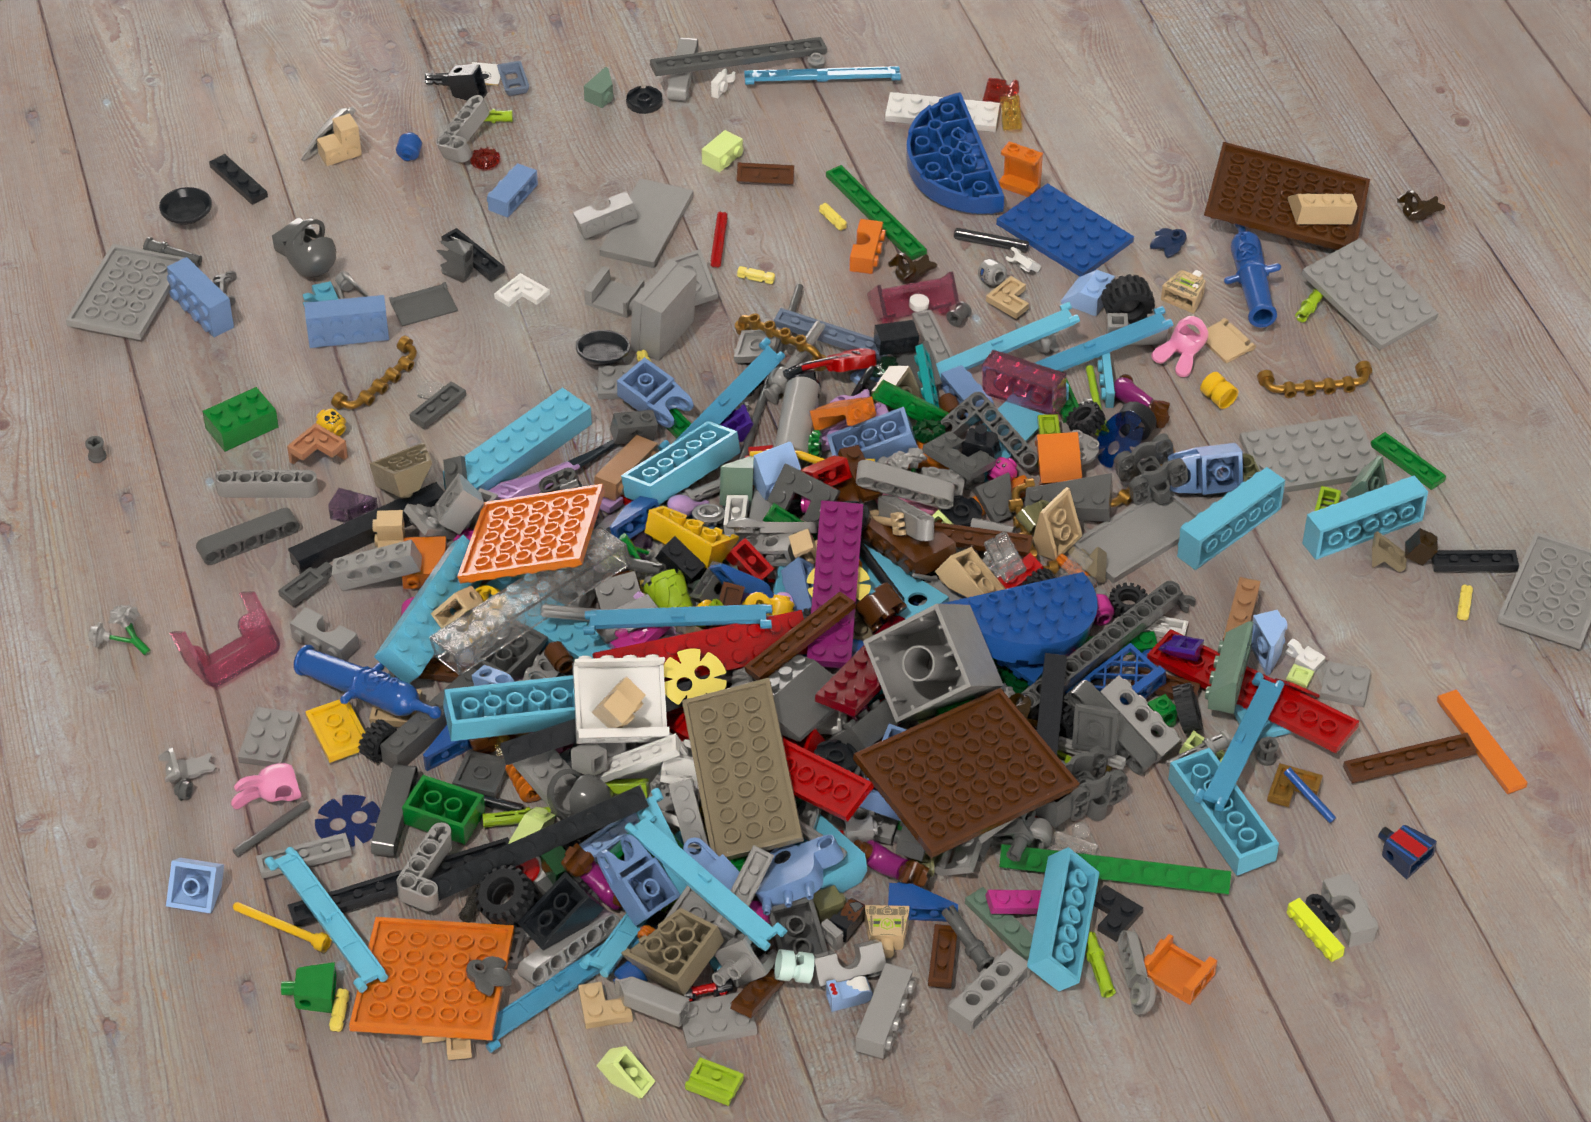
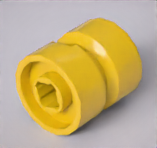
M1219 372L1210 373L1205 377L1200 386L1201 392L1210 398L1220 409H1226L1232 405L1239 392Z

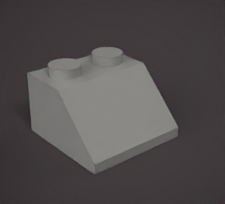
M458 473L435 504L438 521L460 535L463 530L470 526L473 516L481 511L484 501L482 494L465 477Z

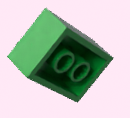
M257 387L202 411L205 429L224 452L279 428L276 409Z
M422 775L402 806L404 824L429 832L434 824L446 823L451 828L452 841L466 845L482 819V814L486 812L483 794L426 775Z

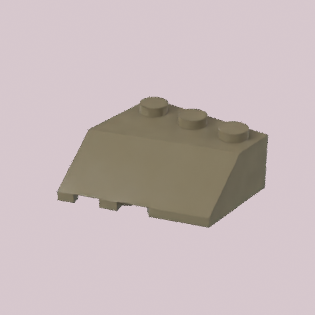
M422 442L369 464L377 487L400 498H408L413 495V492L420 490L432 465V461L425 443Z
M679 908L658 924V928L650 935H644L638 940V944L630 950L627 948L621 954L639 968L646 977L684 996L723 944L724 939L718 926Z

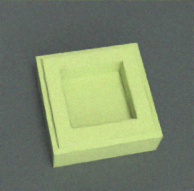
M1293 664L1286 681L1307 689L1314 676V671Z

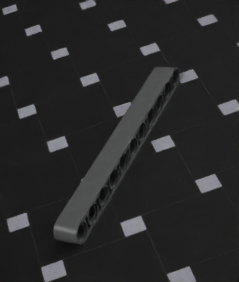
M1174 581L1164 582L1068 656L1063 693L1176 605L1181 592L1179 584ZM1042 677L1022 692V694H1026L1031 699V707L1027 719H1031L1039 713ZM1022 698L1017 701V704L1023 701Z

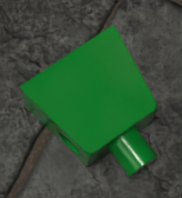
M335 962L298 967L296 969L295 981L281 982V995H294L297 1009L332 1013L337 982Z

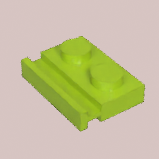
M700 1057L690 1074L689 1080L685 1083V1089L729 1106L731 1099L734 1098L744 1080V1074Z

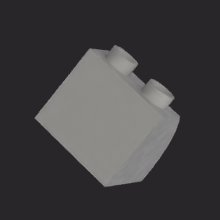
M935 604L863 641L896 723L933 716L936 714L937 709L971 698H979L1004 686L970 605Z

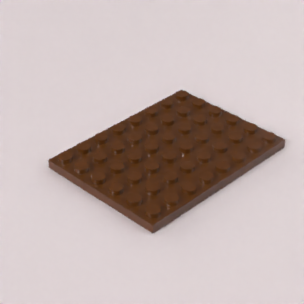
M1223 142L1204 216L1339 250L1358 239L1370 179ZM1295 194H1353L1357 210L1352 224H1296L1288 202V196Z
M1001 688L858 751L853 756L856 764L873 783L874 787L930 858L1073 792L1080 784Z

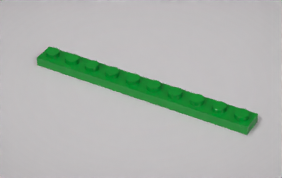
M1002 844L999 867L1045 872L1048 856L1059 851L1026 847L1020 861H1012L1006 856L1011 845ZM1077 853L1099 871L1098 879L1229 894L1231 871Z

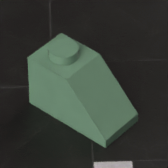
M605 67L584 85V101L603 108L612 101L614 96L609 68Z

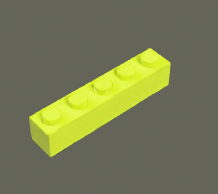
M1300 898L1288 903L1287 915L1296 922V925L1305 932V935L1314 942V945L1323 952V955L1331 962L1341 958L1345 947Z

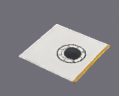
M472 62V64H480L485 85L498 86L500 80L498 64Z

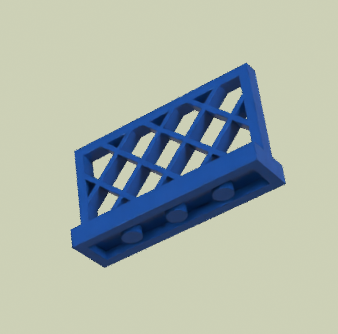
M1130 643L1080 680L1091 682L1094 678L1104 679L1103 686H1095L1098 691H1101L1106 687V679H1115L1120 675L1122 679L1135 680L1132 689L1146 699L1166 683V671L1161 666L1156 667ZM1131 652L1136 656V661H1123V657ZM1110 666H1120V674L1107 673V669ZM1123 666L1136 667L1135 674H1122ZM1138 667H1148L1151 672L1147 675L1138 674ZM1077 682V683H1076L1075 685H1073L1070 689H1068V690L1065 692V695H1066L1072 688H1074L1079 682ZM1120 698L1122 704L1129 705L1125 698Z

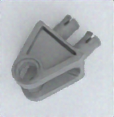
M739 931L734 937H731L722 944L714 954L722 967L712 974V980L716 985L722 986L731 978L734 986L739 987L764 977L775 964L777 953L773 949L769 954L765 952L757 958L750 946L752 941L747 935Z

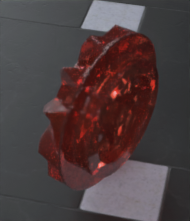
M480 147L479 150L473 151L470 162L475 168L491 169L499 164L500 154L495 149H489V147L483 149Z

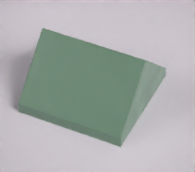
M1378 455L1362 468L1346 492L1349 498L1387 485L1382 456Z
M753 456L721 466L720 505L726 506L727 495H748L749 507H751L753 495Z

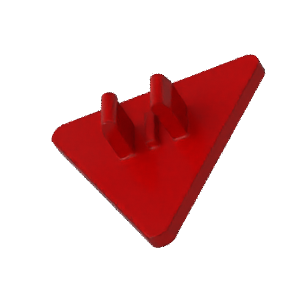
M1281 680L1285 685L1301 693L1304 692L1317 698L1320 697L1319 694L1297 684Z

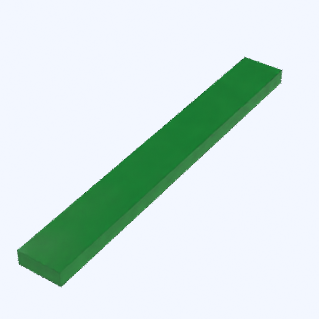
M842 165L826 171V177L869 220L883 222V230H886V237L901 252L905 253L912 261L927 254V249Z

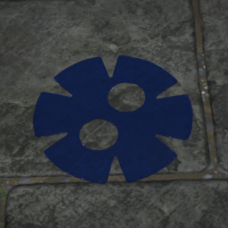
M1126 411L1123 421L1121 412L1115 414L1105 423L1109 432L1100 431L1097 438L1099 450L1105 449L1097 458L1105 467L1112 468L1114 458L1123 451H1130L1131 453L1130 446L1136 447L1141 443L1143 428L1134 429L1142 421L1135 412ZM1124 424H1129V434L1126 437H1121L1119 434L1120 428ZM1117 441L1119 443L1118 451L1113 455L1109 454V445Z
M343 795V806L335 799H331L318 811V814L329 818L315 819L316 832L321 839L335 834L346 833L350 847L355 846V836L362 843H365L373 837L375 826L369 823H377L380 808L374 801L361 807L366 797L361 795ZM357 811H363L367 814V820L363 823H354L351 816ZM341 818L345 820L346 825L341 830H333L330 827V822L333 819Z

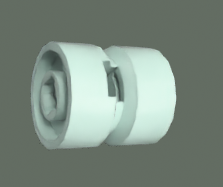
M779 949L775 960V979L790 981L794 978L795 982L810 983L814 972L813 953L798 952L795 955L794 951Z

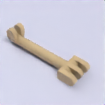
M879 510L870 511L871 517L877 522L892 527L894 535H906V529H901V527L905 526V521L900 520L904 518V513H891V518L876 516L879 515Z

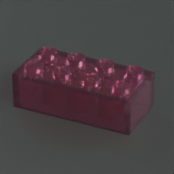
M992 350L982 364V388L988 396L1045 415L1059 414L1066 403V373L996 350Z

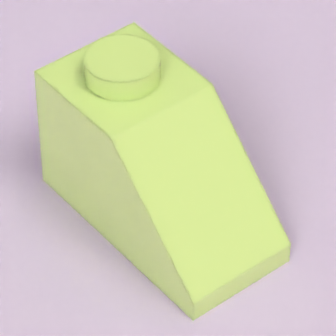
M533 808L523 816L509 843L554 824L556 815L548 812L545 808Z
M627 1046L609 1049L596 1065L610 1083L639 1099L643 1098L655 1082Z

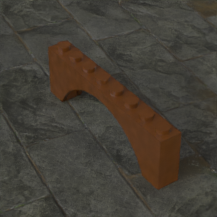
M851 479L832 486L841 491L836 502H860V497ZM872 517L869 525L861 531V536L868 543H871L880 553L887 556L910 576L913 573L926 575L938 569L951 555L956 554V542L943 532L934 533L933 540L921 541L907 534L894 535L892 528L877 522Z

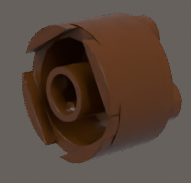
M888 582L874 589L875 592L870 596L867 594L859 601L855 608L873 633L878 631L893 615H896V613L900 614L907 608L906 603Z

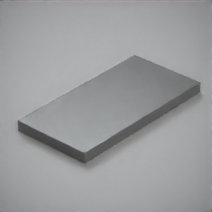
M640 178L630 195L638 218L612 228L599 252L600 256L654 268L693 198V190Z
M1171 491V498L1168 502L1163 504L1157 503L1150 497L1144 504H1133L1110 518V522H1103L1083 534L1073 546L1078 550L1083 548L1089 554L1096 547L1106 551V578L1114 584L1179 543L1181 526L1194 519L1198 513Z

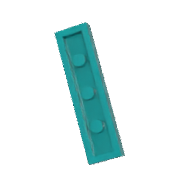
M923 344L915 346L916 355H914V359L920 370L917 371V374L923 385L920 388L921 394L925 401L939 407L930 353Z

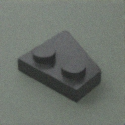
M1009 472L974 488L973 491L990 521L1001 523L1013 516V512H1010L1008 507V500H1012Z

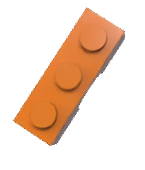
M860 219L857 229V244H853L850 254V271L873 274L874 266L878 267V254H881L883 245L881 241H885L886 230H883V222Z

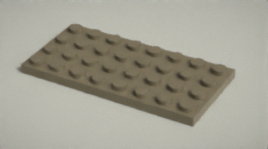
M770 678L682 700L710 848L719 857L724 854L728 860L748 856L753 845L767 851L804 841Z

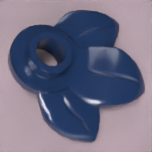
M1159 229L1154 232L1156 237L1152 239L1150 249H1164L1165 257H1172L1185 244L1187 239L1186 232L1182 229Z

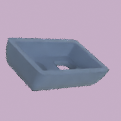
M521 61L497 65L508 96L527 93L529 83ZM515 73L518 77L508 80L505 75ZM515 85H520V86H521V87L509 88L510 86H515Z

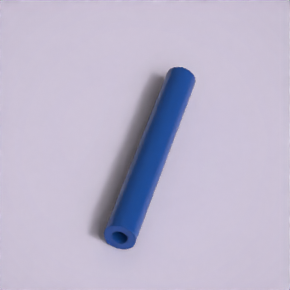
M1291 768L1284 772L1286 777L1329 823L1336 819V816Z

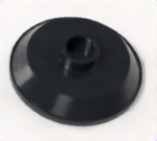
M194 187L172 190L159 203L161 215L166 220L181 225L200 221L212 208V200L209 194L204 190Z
M610 330L591 331L583 334L576 341L577 354L594 365L605 366L615 364L626 357L630 351L629 340L624 335Z

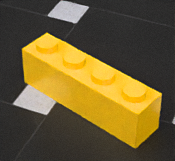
M662 505L649 510L644 532L652 536L654 540L660 541L665 545L676 536L705 564L704 568L708 569L712 561L722 563L739 540V536L735 534L729 537L723 534V530L720 528H707L704 526L703 521L698 519L688 520L686 519L687 515Z

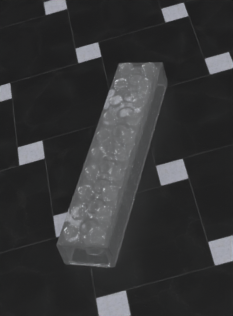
M599 527L592 532L582 565L574 568H559L554 571H539L534 574L527 573L431 635L429 639L435 657L457 674L462 675L548 619L549 617L541 616L543 604L567 606L629 566L631 561L627 545L602 527Z

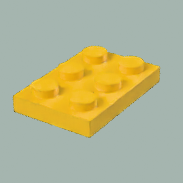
M340 699L305 711L306 718L329 763L359 753L358 746L361 745L359 740L363 739L361 735L365 731L350 702L342 704Z

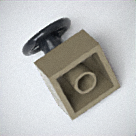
M870 366L851 394V396H855L864 389H868L871 397L884 379L923 399L910 366H889L878 383L870 379L875 371V367ZM873 399L874 404H876V403L879 402V401ZM886 405L889 412L895 410Z

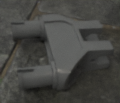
M1035 810L1018 817L983 842L977 861H984L991 846L1002 844L1011 845L1006 853L1010 860L1020 861L1026 846L1031 845L1034 840L1030 826L1036 815Z

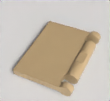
M1226 318L1207 328L1209 333L1205 345L1226 364L1256 348V345L1250 343V340L1232 323H1229V320Z

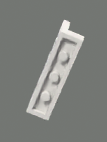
M675 733L607 758V770L596 776L604 782L614 779H625L660 766L663 761L676 756H687L688 750Z
M679 755L662 762L660 782L671 784L693 778L695 788L699 789L693 757Z

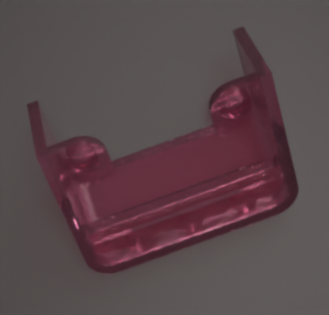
M953 271L939 279L882 289L881 285H877L867 293L877 321H882V324L894 322L893 319L911 316L912 313H915L916 311L909 307L910 297L914 294H922L928 297L929 306L927 310L931 309L932 312L938 311L939 314L949 312L951 307L959 303Z
M242 591L239 593L248 611L238 621V629L242 636L206 656L201 647L191 644L185 631L170 632L184 662L207 686H221L278 652L280 640L255 591Z

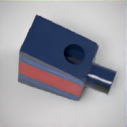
M1403 825L1395 833L1389 828L1384 827L1378 834V838L1385 842L1382 851L1383 858L1405 879H1408L1434 856L1437 841L1407 825Z

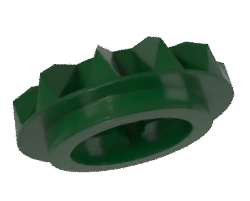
M924 418L922 422L917 421L916 426H913L915 438L922 443H928L946 433L945 425H942L940 420L934 421L933 418L931 420Z

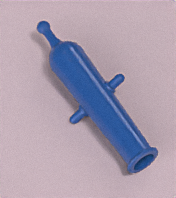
M1235 224L1239 233L1231 241V253L1237 272L1236 275L1226 277L1224 283H1241L1249 310L1248 320L1250 324L1259 328L1267 327L1274 323L1277 318V311L1273 307L1267 276H1269V273L1279 271L1281 265L1276 263L1267 266L1264 261L1261 241L1257 235L1246 231L1245 226Z
M312 645L303 646L295 656V673L299 676H310L345 692L340 698L342 704H347L352 698H358L395 716L405 717L414 713V711L426 713L432 719H437L441 716L442 711L438 706H430L421 702L414 686L396 677H391L389 673L383 672L385 666L381 663H377L373 668L369 666L362 667L317 651Z

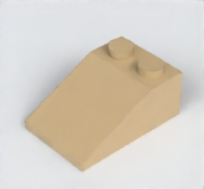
M1068 487L1040 512L1033 536L1037 554L1052 560H1056L1060 554H1065L1083 536L1071 491Z
M972 547L951 555L935 571L943 584L967 598L1005 589Z

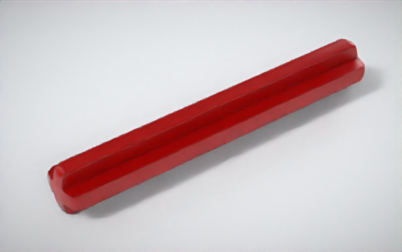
M720 211L717 213L710 260L712 267L719 268L721 266L728 219L726 212Z

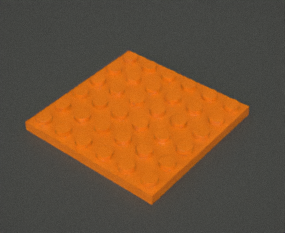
M603 484L484 502L457 576L459 582L474 583L480 580H494L500 577H514L520 574H534L539 571H554L559 568H574L582 565L605 493Z
M375 917L368 948L384 968L388 979L380 982L377 978L366 984V991L360 993L357 990L349 1023L350 1031L492 1040L503 986H494L491 996L481 993L476 989L475 983L467 977L466 967L472 960L482 961L486 957L493 956L506 961L504 969L507 971L515 932L514 925Z

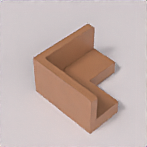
M316 423L287 445L289 462L295 464L299 459H306L317 449L332 458L335 455L344 460L348 457L346 440Z

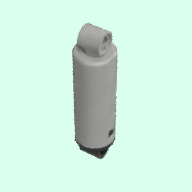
M815 370L801 371L787 380L775 447L791 442L795 451L808 453L809 435L814 430L810 411L819 407L821 384L816 379ZM798 459L801 469L808 464L807 461Z

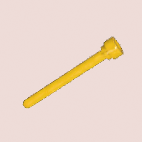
M235 902L233 904L234 911L306 940L317 951L325 953L331 945L332 940L326 933L314 934L242 903Z

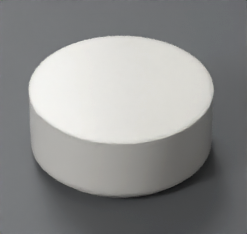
M914 294L910 297L909 307L913 311L920 312L928 309V297L922 294Z

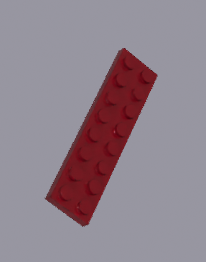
M893 615L875 634L905 620V618ZM865 645L816 693L815 702L855 717L882 689Z

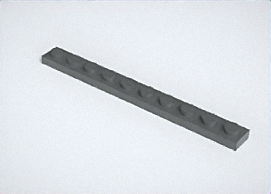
M821 37L654 58L650 59V66L655 76H664L810 56L813 53L826 54L827 47Z

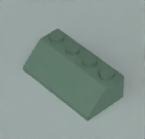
M1248 621L1226 632L1224 641L1220 640L1218 646L1220 656H1215L1213 668L1216 670L1211 671L1209 684L1212 685L1211 687L1207 686L1205 699L1208 700V709L1234 714L1251 652L1254 622Z

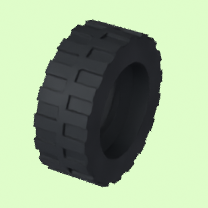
M1191 682L1173 686L1174 702L1182 730L1185 734L1202 730L1203 724L1200 709Z

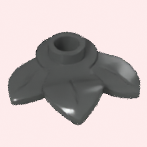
M486 957L482 961L472 960L467 964V977L475 983L476 989L485 995L491 996L494 986H509L512 983L509 973L504 969L506 961L499 957Z

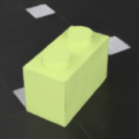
M724 130L702 148V164L721 172L743 154V139Z

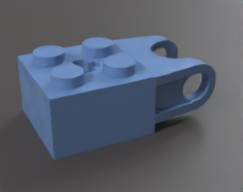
M645 357L617 380L618 397L638 411L653 410L657 423L666 428L674 425V418L669 412L670 409L678 408L690 411L694 408L691 397L674 381V378Z
M1236 443L1195 447L1168 456V461L1177 458L1183 459L1188 471V480L1185 484L1176 488L1170 485V489L1173 492L1202 493L1203 495L1230 492L1243 482V451Z
M627 834L621 839L624 861L619 860L606 849L597 854V861L611 890L634 925L637 926L679 898L680 894L656 857L653 858L634 836Z
M700 838L688 839L684 843L683 850L726 888L731 890L740 873L724 854L719 857ZM692 843L698 844L701 852L695 848H688V846Z

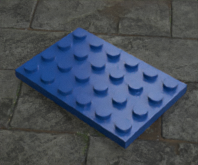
M1048 183L997 218L996 225L1020 240L1028 241L1031 247L1079 277L1096 270L1134 242L1133 235Z

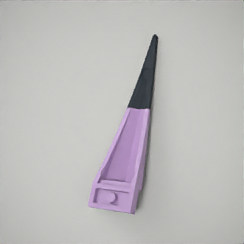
M611 440L567 462L527 476L501 482L488 491L497 494L499 500L539 494L541 491L539 489V482L542 478L567 467L576 471L617 444L614 443V440ZM554 483L547 484L545 486V489L549 488Z

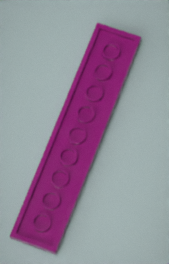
M821 500L811 614L838 592H842L855 601L856 604L863 504ZM855 609L808 645L807 658L815 660L822 667L842 668L851 659Z

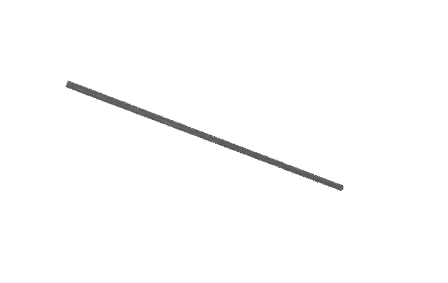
M797 284L788 308L789 311L796 312L803 291L802 284ZM781 340L777 348V354L780 351L782 352L784 348V344L781 343ZM769 374L765 377L752 416L754 425L745 437L738 460L748 456V447L752 445L767 400L764 389L770 387L768 383ZM724 520L723 523L717 524L716 527L724 530Z

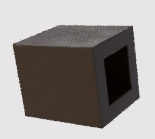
M1421 528L1405 542V558L1422 566L1438 552V536Z

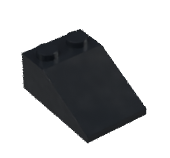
M565 872L525 914L518 924L542 950H545L587 927L604 908L581 883Z

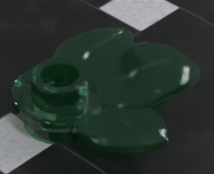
M892 356L881 357L880 361H877V365L874 366L875 371L872 377H882L889 366H898L897 359Z

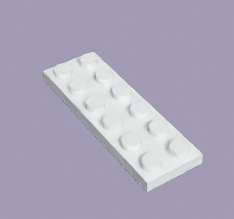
M890 92L885 121L912 124L916 116L924 108L938 103L939 99L943 97ZM964 99L976 130L996 132L1000 103Z

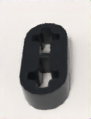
M1309 895L1306 898L1305 904L1331 933H1335L1340 924L1339 914L1322 895Z

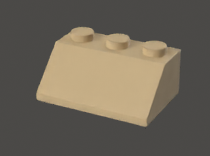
M1295 194L1288 196V202L1296 224H1352L1357 210L1353 194Z

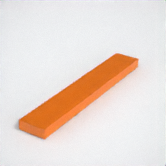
M1457 689L1437 696V702L1460 733L1468 732L1477 748L1476 754L1504 791L1510 794L1526 788L1528 782Z

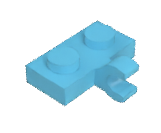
M331 281L312 285L313 294L305 293L302 295L304 301H307L303 302V305L308 302L338 300Z

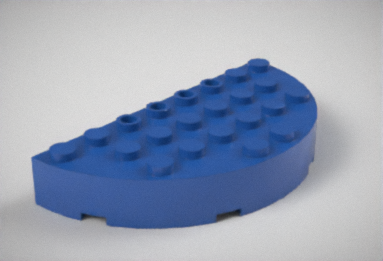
M961 92L945 96L932 106L928 105L916 116L908 131L906 162L912 181L927 197L947 208L976 214L1003 212L1004 194Z
M1084 572L942 603L971 606L993 659L1016 663V660L1027 661L1028 664H1044L1045 653L1067 655L1068 657L1077 648L1083 646L1089 637L1098 608L1096 592Z

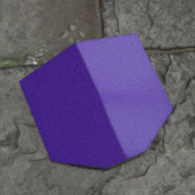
M743 404L741 408L732 411L720 425L737 431L739 442H743L754 424L747 407Z
M1175 634L1171 640L1162 644L1158 650L1177 658L1198 662L1204 639Z

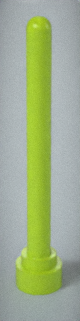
M1087 365L1086 373L1091 398L1102 410L1094 367ZM1107 420L1104 421V425H1101L1102 428L1100 430H1096L1097 433L1095 435L1106 436L1110 432Z

